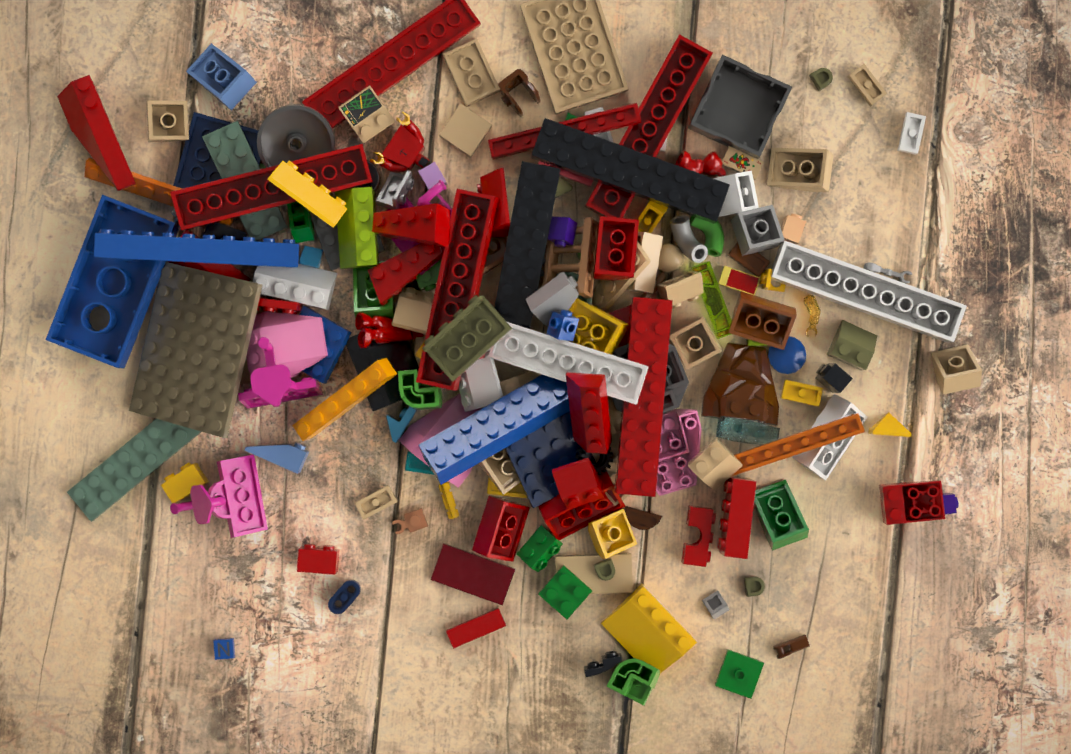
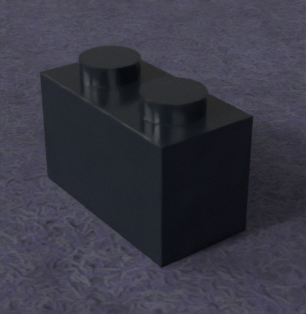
M836 363L823 364L816 373L818 375L815 377L832 393H841L853 379Z

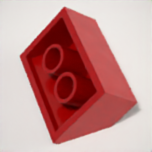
M499 168L481 176L480 184H477V193L499 198L491 238L508 236L510 228L504 168Z
M600 216L594 279L614 281L634 278L639 220Z
M489 495L472 551L488 558L513 562L530 507Z

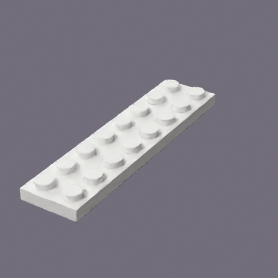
M509 322L507 323L512 327V330L489 351V358L566 382L567 372L605 375L607 395L633 404L638 403L649 367L570 341L558 340L550 335Z

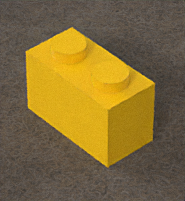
M189 462L180 468L181 472L178 474L172 473L164 478L165 482L161 484V487L172 503H178L189 496L192 486H204L209 483L198 463L191 465Z

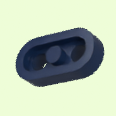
M355 580L346 581L330 598L328 602L329 610L334 614H342L359 596L361 592L360 584ZM353 586L355 591L349 592L348 587ZM337 600L342 602L341 607L336 606L335 602Z

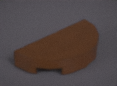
M625 506V513L629 523L639 530L653 528L662 518V515Z

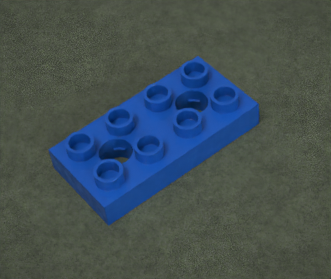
M102 195L46 340L116 368H125L166 261L94 257L95 233H100V229L114 230V234H121V230L133 231L135 235H141V232H154L155 236H162V233H174L176 237L180 228L179 224ZM102 305L108 310L110 320L106 328L96 331L90 324L89 317L95 307Z

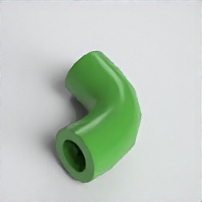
M691 216L690 226L700 229L705 235L704 245L708 250L707 255L721 256L725 235L719 221L717 220L713 224Z

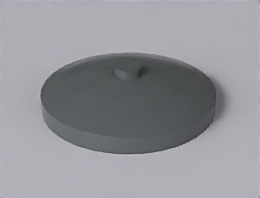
M290 104L275 109L264 119L257 135V150L261 161L267 168L279 165L282 161L287 163L288 161L335 151V137L332 127L321 113L305 105Z

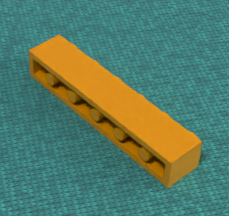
M387 358L377 360L293 424V428L302 441L315 437L397 375L396 371Z

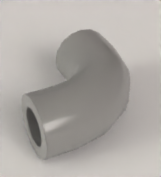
M681 215L670 220L672 233L681 252L695 263L703 262L707 257L708 250L705 245L699 243L694 237L689 217Z

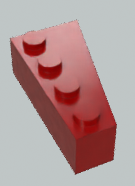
M438 203L375 212L373 213L372 232L386 238L448 248L451 210Z

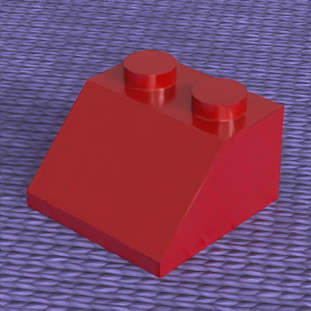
M589 458L552 469L560 497L567 509L576 508L604 498L601 478Z

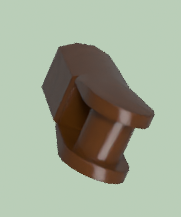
M804 634L789 641L779 643L773 646V648L778 653L777 659H781L810 647V644ZM788 645L790 650L785 652L783 647Z

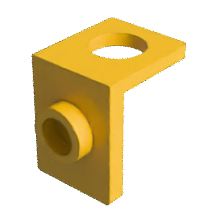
M772 269L764 270L760 277L762 289L785 292V284H781L779 287H774L771 284Z

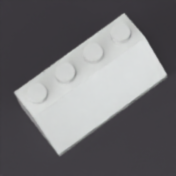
M298 264V268L257 266L253 283L263 285L261 290L263 295L329 310L338 273Z
M490 349L486 352L485 358L478 359L461 375L459 391L465 412L486 407L503 397L494 359L488 357Z
M834 393L831 399L828 400L822 413L817 417L812 428L855 413H859L862 424H864L868 417L854 404ZM856 435L794 455L792 458L822 479L827 480Z

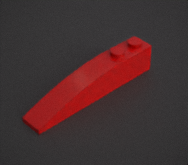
M87 75L71 81L57 96L71 131L117 191L136 185L91 76Z

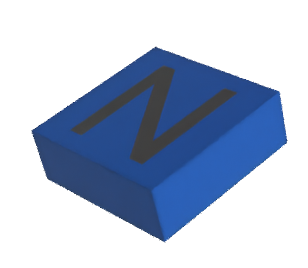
M234 638L215 639L213 641L215 660L235 658Z

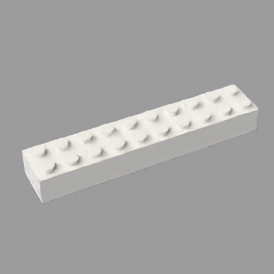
M788 241L780 244L771 268V280L947 343L954 342L967 307L964 304Z

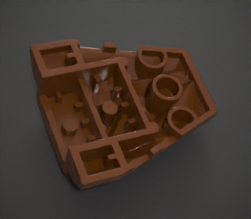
M727 343L716 372L711 378L708 390L703 396L701 417L717 419L726 417L758 421V424L777 426L779 403L766 348Z

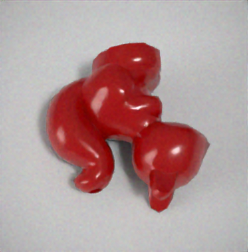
M682 151L675 163L677 166L699 174L705 173L709 176L726 175V171L722 168V160L716 152L709 153L702 161L701 159H691L690 153Z

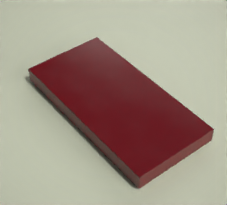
M443 543L431 580L503 606L515 568Z

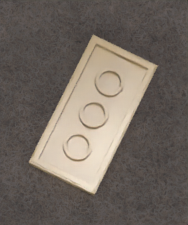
M631 553L615 554L609 557L613 561L615 575L612 579L606 581L598 577L593 564L606 560L602 559L599 554L555 556V572L557 573L565 565L592 589L590 594L633 592Z

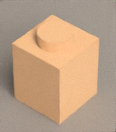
M791 214V216L787 215L784 218L781 230L785 241L793 244L799 243L806 221L802 220V216Z

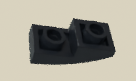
M215 222L207 224L203 235H215V239L223 240V236H234L235 240L243 241V237H247L248 233L226 224Z
M609 651L602 656L601 664L598 661L587 663L588 666H584L585 677L595 676L613 668L622 661L621 653Z

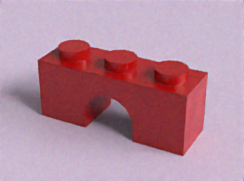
M688 505L686 524L697 527L700 531V537L695 543L683 544L681 560L683 564L706 567L707 562L710 563L711 551H708L709 543L712 544L714 533L711 532V526L715 524L716 513H713L712 508Z

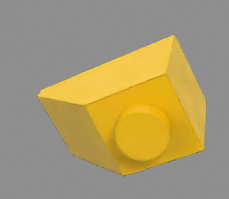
M649 201L637 219L639 220L638 232L652 233L668 207Z

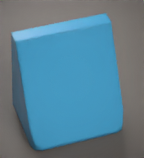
M304 246L299 264L320 268L323 250Z

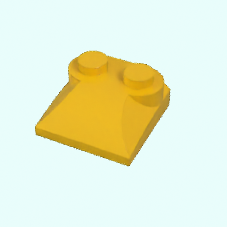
M624 508L588 523V532L596 552L602 559L609 558L637 545Z

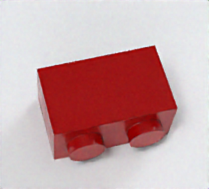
M304 544V547L298 549L297 572L333 575L338 572L339 549H335V546L323 545V548H315V544Z

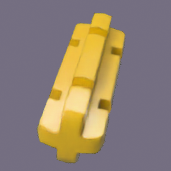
M445 482L442 485L439 484L438 488L442 492L441 497L445 509H448V512H446L448 518H457L459 513L458 509H455L456 503L452 491H449L451 489L449 482Z

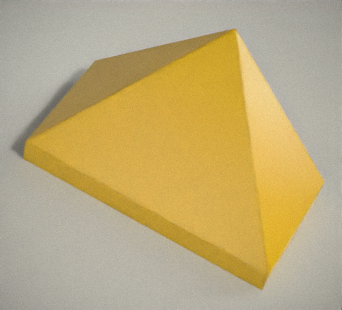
M889 412L868 430V434L911 437V432Z

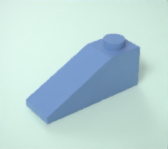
M297 442L294 445L247 446L244 450L297 474L301 472L309 454V451L305 450L306 446Z

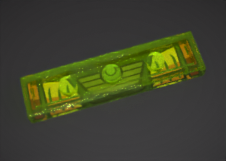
M710 261L691 267L692 271L701 272L704 291L701 297L716 338L720 339L731 335L729 333L731 318Z

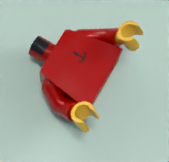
M402 112L405 115L404 120L401 121L396 117V120L402 125H400L382 154L373 152L378 158L376 161L370 159L371 163L379 164L391 172H404L407 169L411 171L415 164L423 169L430 162L428 158L422 155L425 147L421 131L405 112Z

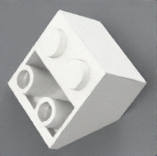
M752 171L714 178L730 184L719 217L759 208Z

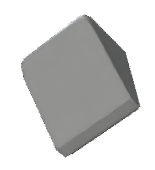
M718 590L702 600L713 619L730 610Z

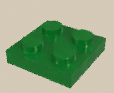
M563 565L538 595L564 618L568 619L589 596L592 589Z

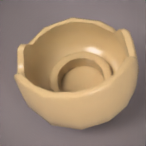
M674 244L662 245L659 256V270L662 272H673L681 267L684 254L679 247Z

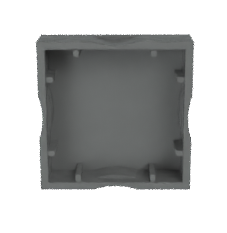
M722 54L688 129L722 145L731 146L759 159L771 135L774 122L782 111L792 86L768 75L757 73L747 65Z

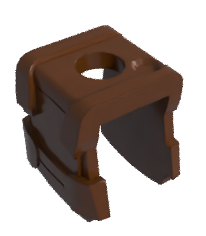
M517 69L499 82L498 86L502 95L501 99L507 107L511 106L522 117L521 108L509 94L511 90L522 83L537 104L541 100L538 90L528 81V76L521 69Z

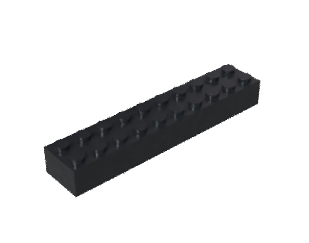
M546 118L543 121L531 155L532 159L713 224L718 220L730 184Z
M522 161L494 308L506 322L530 329L533 313L527 304L526 298L538 290L561 168Z

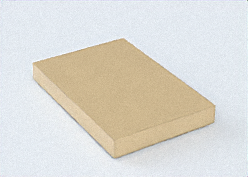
M477 38L442 53L466 107L500 92L498 83Z

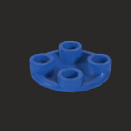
M788 337L784 350L772 346L768 349L770 364L779 373H795L802 368L806 361L805 347L795 337Z

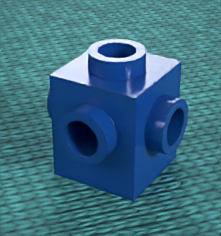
M561 309V312L552 311L546 334L558 340L573 341L579 318L572 316L573 312Z

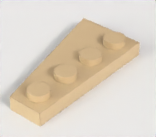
M638 240L634 278L614 281L601 280L592 296L593 306L607 312L649 265L651 260Z

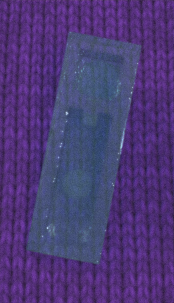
M723 417L718 419L716 437L735 442L763 445L778 440L780 428L750 420Z

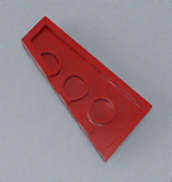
M420 243L369 269L368 273L380 304L384 306L389 298L402 291L401 288L407 283L414 281L419 273L423 270L426 271L443 256L442 247Z

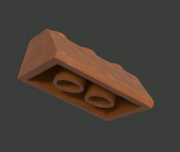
M741 291L734 308L729 333L784 350L797 316L796 308Z

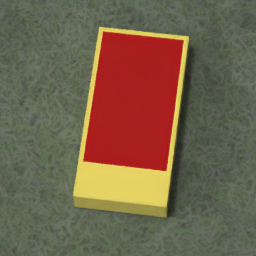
M723 266L718 284L755 295L760 277Z

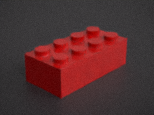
M730 477L728 481L724 482L723 491L726 492V498L722 500L721 511H724L723 519L720 518L719 530H722L721 538L718 537L717 549L725 557L748 559L757 481L752 479Z

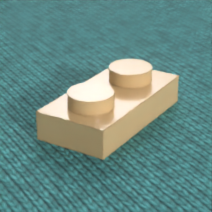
M865 64L847 76L870 107L887 94Z
M387 485L355 502V505L364 520L398 501L390 485Z

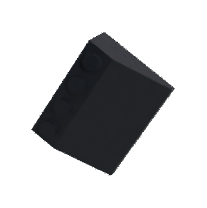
M359 334L350 337L346 347L358 375L377 360L384 358L388 359L397 375L367 397L372 411H377L403 400L399 392L398 371L419 370L409 341L378 344L372 340L367 348H360L358 346Z

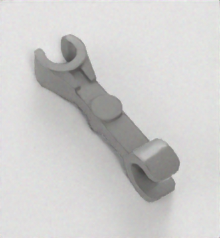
M870 262L864 265V269L871 272L895 276L902 283H910V281H906L903 278L904 274L912 275L910 271L898 273L891 269H883L877 264Z

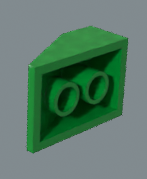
M786 479L755 491L754 506L772 551L808 538L809 528Z

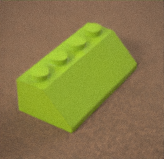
M361 187L335 192V196L347 203L345 207L348 208L337 223L340 269L374 267L378 265L377 233L372 232L373 213H375L374 189L372 187Z

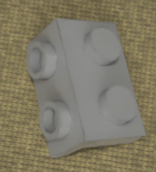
M407 170L405 175L391 172L376 199V205L391 210L399 209L401 205H404L408 191L412 190L414 186L412 172Z

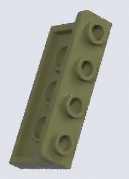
M477 295L468 302L469 306L464 311L463 309L457 311L453 315L455 318L453 321L444 323L438 329L440 332L435 337L432 335L424 342L423 351L431 356L452 382L512 330V327L482 295L479 297Z

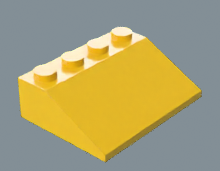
M643 584L634 590L601 622L604 628L633 658L642 660L659 669L660 674L684 656L697 643L695 638Z

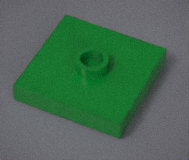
M727 649L715 686L752 699L764 662Z

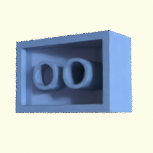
M212 43L186 71L231 111L257 83L244 68Z

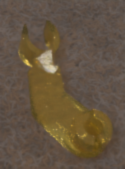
M809 294L804 298V304L810 314L808 322L810 324L805 334L809 337L808 331L813 330L816 337L818 332L816 325H818L821 310L815 296Z

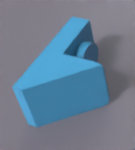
M411 407L408 409L404 408L399 416L401 421L386 414L393 442L397 443L417 409Z

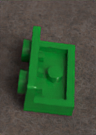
M541 525L517 552V555L531 569L539 572L547 566L551 557L560 551L563 543Z

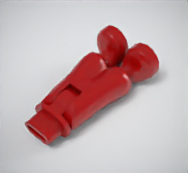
M359 312L355 318L356 329L361 330L358 335V346L360 348H367L372 340L378 344L414 340L416 337H423V333L392 326L393 318L377 315L371 318L364 312Z

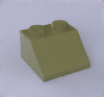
M842 320L827 355L859 370H867L875 351L878 335Z

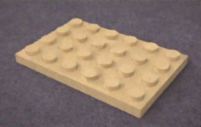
M530 0L520 4L555 114L629 90L600 0Z

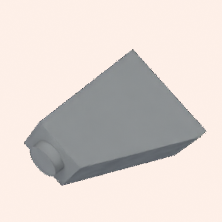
M562 272L526 298L527 304L531 312L548 328L552 311L561 312V309L569 310L579 295L576 289L578 284L572 276L568 277Z

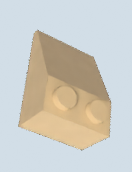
M772 148L767 186L808 192H829L833 154L828 149Z
M505 448L478 463L503 495L520 483Z

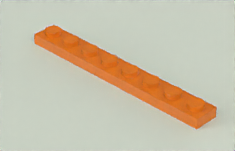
M88 158L85 163L84 177L114 187L94 159ZM132 172L136 185L123 190L174 207L170 192L182 188ZM233 218L219 222L231 225Z
M859 413L734 454L743 466L732 476L863 433L865 429Z

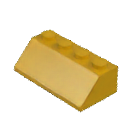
M282 161L269 176L268 180L334 228L348 208L345 207L347 203L338 196L336 199L329 195L331 191L322 184L319 187L312 183L315 179L306 172L303 175L296 171L299 167L291 161L287 163Z

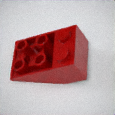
M941 480L879 485L884 524L892 525L945 519Z

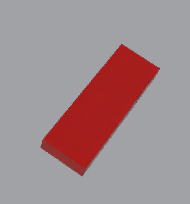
M496 608L447 629L446 633L454 649L506 626L500 609Z

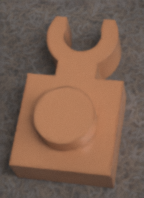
M422 508L404 514L405 520L396 519L392 522L393 525L396 523L401 525V529L397 530L396 534L403 533L406 528L411 533L428 527Z

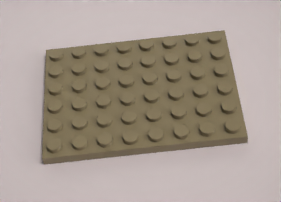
M166 262L162 269L155 294L129 411L222 438H228L263 285Z

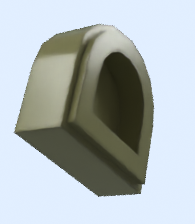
M820 68L809 75L818 91L826 88L833 80L832 72L827 68Z
M611 558L593 564L600 579L606 581L614 577L615 567Z
M757 576L744 577L747 597L758 596L763 593L765 584L761 578Z

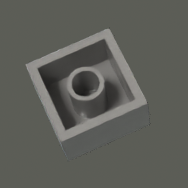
M773 205L739 212L730 220L742 256L777 248L785 241Z

